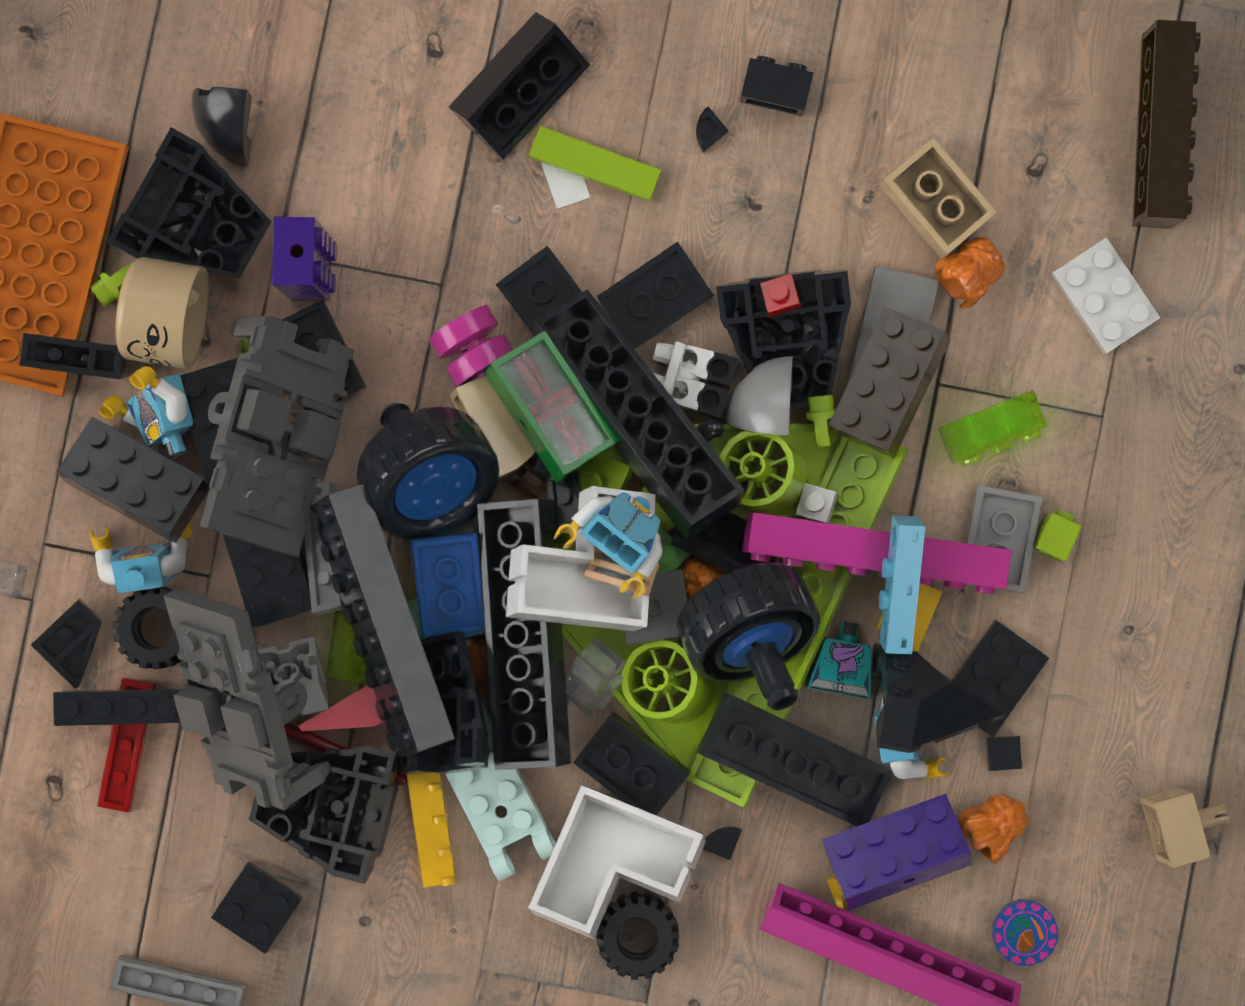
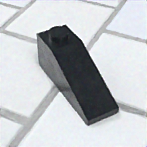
M23 333L19 366L124 379L126 359L120 354L117 345Z

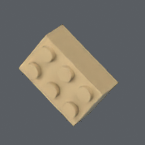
M934 137L888 175L879 185L941 259L957 248L997 213Z

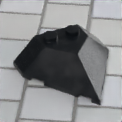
M874 643V672L882 673L883 707L876 720L877 748L911 753L919 750L923 744L931 741L938 743L975 729L979 723L987 720L993 722L1003 717L1004 713L934 668L917 651L912 650V654L885 653L881 644Z

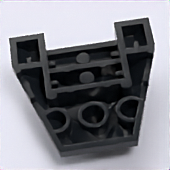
M171 127L155 154L156 159L125 214L122 213L106 242L137 259L147 257L202 266L206 268L208 273L240 279L272 221L229 177V174L217 164L199 142Z
M848 270L795 272L748 278L745 281L716 286L720 320L735 345L734 349L737 355L740 356L748 372L747 375L756 366L768 360L793 356L790 409L809 407V397L832 395L851 306ZM792 274L801 308L770 317L760 283Z
M454 631L420 639L455 739L417 753L398 757L397 774L454 773L488 768V758L490 755L488 733L480 697L475 686L473 668L464 632Z
M369 746L291 753L293 763H306L313 766L317 763L329 762L331 770L324 783L289 805L285 811L271 805L267 808L257 804L255 796L249 820L281 842H286L297 849L299 854L322 866L330 875L366 884L373 870L375 859L380 857L383 852L399 788L398 781H395L398 768L396 753Z

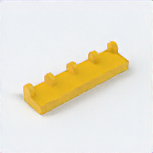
M441 773L407 774L423 888L453 885L457 880Z

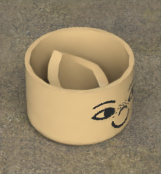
M140 257L132 262L121 286L116 313V344L120 354L125 359L186 370L191 369L201 347L207 319L209 279L205 267L147 257Z

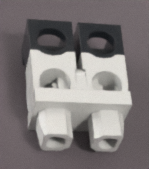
M676 342L675 346L657 343L652 360L669 366L666 376L653 374L679 407L721 421L730 392L727 389H731L739 358L685 345L680 342ZM700 380L707 381V382H710V383H713V384H717L718 386H721V387H724V388H727V389H723V388H720V387H717V386H713V385H710V384H707V383H703V382H700Z

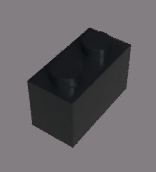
M757 56L756 59L750 58L740 103L802 117L808 99L813 72L807 71L806 66L797 63H788V66L775 64L776 60L767 56Z

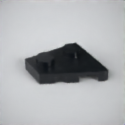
M79 598L31 646L67 682L77 689L81 684L103 621Z

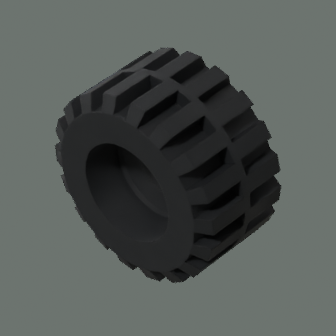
M159 587L133 592L134 595L127 596L122 601L124 603L122 607L117 608L115 614L118 615V618L112 624V628H116L117 635H113L114 642H119L121 646L118 648L121 655L126 654L128 656L127 661L130 663H137L141 668H153L154 670L175 666V664L183 662L177 656L180 647L175 629L172 639L163 647L151 646L145 641L141 633L142 619L149 610L160 608L168 613L163 595L174 589Z
M635 891L627 896L622 894L617 897L616 901H611L597 930V946L599 947L601 958L605 959L606 965L611 970L615 969L617 971V975L622 977L628 975L631 976L632 980H638V977L641 976L649 979L656 972L658 974L662 973L665 970L664 967L667 964L670 965L674 960V954L678 951L679 929L673 911L664 904L661 898L652 897V894L647 892L638 894V891ZM631 918H645L651 921L657 929L656 943L645 952H630L619 942V929L625 921Z

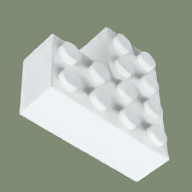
M591 486L579 492L578 511L592 498L603 496L616 498L620 493L625 492L633 498L640 496L647 499L650 503L649 511L654 514L656 494ZM581 528L577 531L575 551L531 545H521L511 550L509 580L515 581V584L508 587L506 617L626 631H636L647 627L648 596L641 595L631 600L635 592L626 590L620 593L618 587L584 576L585 569L588 570L589 567L588 562L594 560L595 545L581 535L583 531ZM601 555V560L619 565L612 558ZM597 567L596 570L597 573L624 581L632 578L631 576Z
M581 785L528 908L539 917L594 939L620 878L681 903L692 876L688 867L695 869L706 841L703 834Z

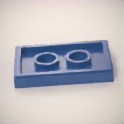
M477 532L411 539L422 638L454 631L464 633L485 631L482 571Z

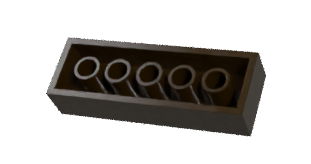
M1156 20L1142 34L1132 227L1171 229L1186 220L1187 215H1190L1192 211L1193 201L1192 196L1188 195V183L1192 182L1194 176V164L1190 163V150L1194 149L1196 133L1195 130H1191L1192 117H1195L1197 112V98L1193 97V85L1197 84L1199 77V66L1194 65L1195 52L1199 51L1201 41L1200 32H1196V22Z

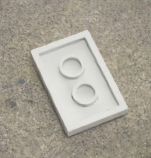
M1107 237L1050 274L1104 355L1160 319V316Z

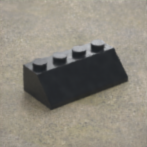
M535 12L451 103L449 109L469 130L504 160L590 64L554 22Z

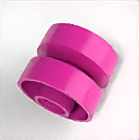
M488 305L480 306L465 313L442 327L429 338V342L439 359L448 358L455 354L460 355L446 368L456 387L484 377L485 371L492 362L514 350L505 334L486 339V336L498 326V322Z

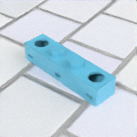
M892 516L888 558H884L882 563V576L886 578L885 590H881L879 593V609L883 610L880 644L885 653L912 654L926 527L922 520L916 516Z

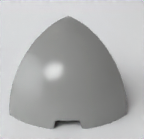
M793 356L775 358L761 363L737 384L727 408L726 421L730 425L756 433L789 435Z

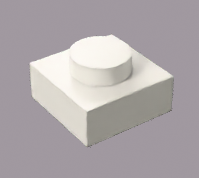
M805 483L796 515L817 522L830 523L838 493Z

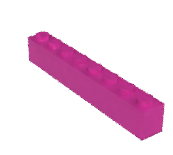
M748 512L742 551L751 553L750 559L770 562L771 556L784 557L783 564L803 567V560L816 562L815 569L835 571L836 565L848 567L847 573L867 576L868 570L880 571L879 578H883L882 563L884 558H888L891 532ZM924 537L920 584L931 585L932 579L944 580L943 587L963 590L965 583L976 585V592L995 594L996 588H1007L1012 550Z
M778 883L766 904L759 930L937 1005L1018 1006L1021 984L781 883Z

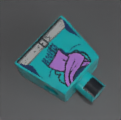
M841 620L838 638H823L806 682L807 688L870 699L871 646L857 643L860 624Z

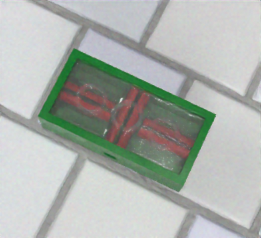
M546 331L541 332L495 360L485 371L484 375L556 483H559L608 452L618 442V439Z

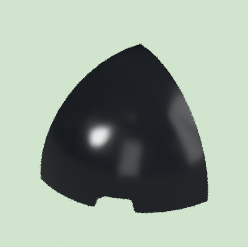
M211 87L210 90L194 89L192 93L193 115L197 128L206 143L223 158L239 165L248 166L252 142L247 136L252 101L251 94L246 89Z

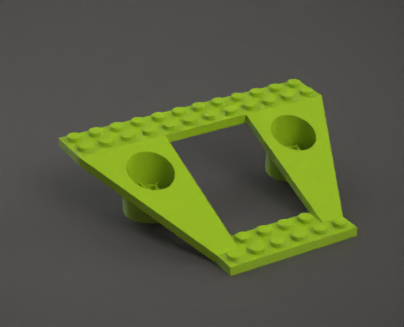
M723 424L724 431L722 436L715 437L708 443L734 477L737 465L740 464L742 474L735 477L739 483L748 480L750 483L745 496L741 499L740 505L729 513L746 521L748 512L814 521L796 515L804 485L807 483L838 493L829 524L873 530L909 451L900 445L895 458H891L835 432L834 441L830 446L817 447L814 424H790L789 435L756 433L736 428L730 424ZM767 445L763 455L756 453L755 447ZM614 446L608 452L579 469L582 491L591 486L625 490L633 474V470ZM775 446L782 448L786 454L785 457L776 461L770 458ZM788 463L786 478L777 476V467ZM775 480L782 482L783 484L778 491L771 494L769 486ZM756 487L764 489L767 498L751 500ZM560 533L556 538L557 549H564V545L570 540V536L567 533ZM576 539L571 547L564 550L575 551ZM803 560V567L788 565L797 570L803 577L820 614V626L812 642L799 655L786 663L795 684L794 689L798 690V694L853 575L847 573V566L836 565L835 571L815 569L816 562ZM562 623L563 637L652 741L691 771L686 780L743 808H747L759 781L696 752L724 692L784 720H787L793 705L783 710H773L767 706L768 700L763 697L755 678L731 683L712 682L702 678L693 669L680 638L627 647L624 630ZM673 652L668 665H662L659 655ZM682 655L690 668L679 672L675 665L679 656ZM653 659L655 665H652L645 670L646 666ZM691 674V684L689 690L681 687L682 677ZM642 676H643L644 686L641 685ZM648 690L654 693L650 704L643 695V692ZM680 690L687 695L682 703L676 706L673 696ZM661 697L667 698L670 711L658 712L655 710Z

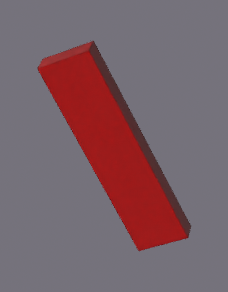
M122 678L120 689L156 687V683L130 678ZM116 724L112 726L97 807L131 812L148 724Z

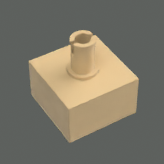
M1179 787L1140 797L1158 861L1171 868L1211 858L1203 829L1229 823V815H1224V813H1227V809L1223 802L1198 810L1194 794Z

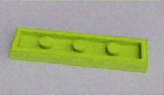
M539 126L529 153L530 159L647 202L651 201L661 174L660 169L543 126Z

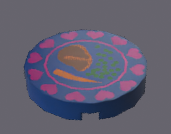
M1018 899L1006 904L997 917H995L992 923V939L996 949L1006 960L1019 966H1032L1043 962L1053 953L1058 942V927L1054 916L1043 905L1032 900Z

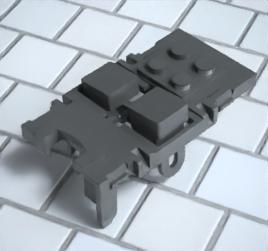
M268 314L264 316L238 317L232 324L230 333L234 337L250 340L248 353H241L238 357L229 392L218 393L211 401L208 409L210 422L219 425L211 453V459L218 462L216 468H214L209 485L210 490L200 527L288 556L299 557L308 523L305 520L308 518L312 503L311 498H315V495H320L322 490L315 486V482L324 481L339 435L344 405L337 402L338 398H347L348 391L344 390L346 383L343 382H345L348 371V362L352 360L355 350L341 345L340 342L333 339H319L315 346L320 347L319 352H315L294 343L298 328L296 324L282 321ZM245 384L256 389H243ZM283 393L289 395V398L287 400L281 398L283 396ZM298 398L300 399L299 405L311 410H292L290 407ZM225 404L223 414H219L220 406ZM288 414L295 416L296 420L291 423L287 422ZM232 426L264 440H271L274 448L273 455L267 453L269 445L231 432ZM282 437V448L284 451H286L284 459L280 458L281 447L279 445V441H281ZM294 454L306 455L308 457L316 459V462L310 461L308 459L299 457Z

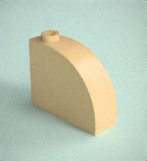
M486 376L461 385L451 393L450 397L456 409L468 414L478 423L494 449L500 468L498 481L518 470L535 452Z

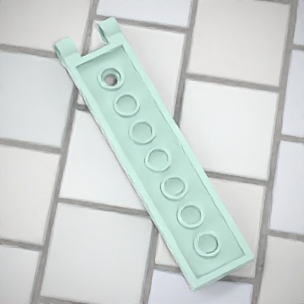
M415 598L407 603L419 638L422 639L418 598ZM479 694L490 749L488 768L445 774L489 858L494 875L501 882L516 874L513 862L504 848L505 846L531 834L536 851L545 860L551 856L556 841L548 829L519 770H495L491 716ZM502 805L506 807L507 815L505 817L497 816V806Z

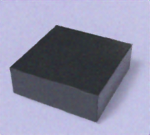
M1020 736L986 737L987 767L989 771L1022 769Z

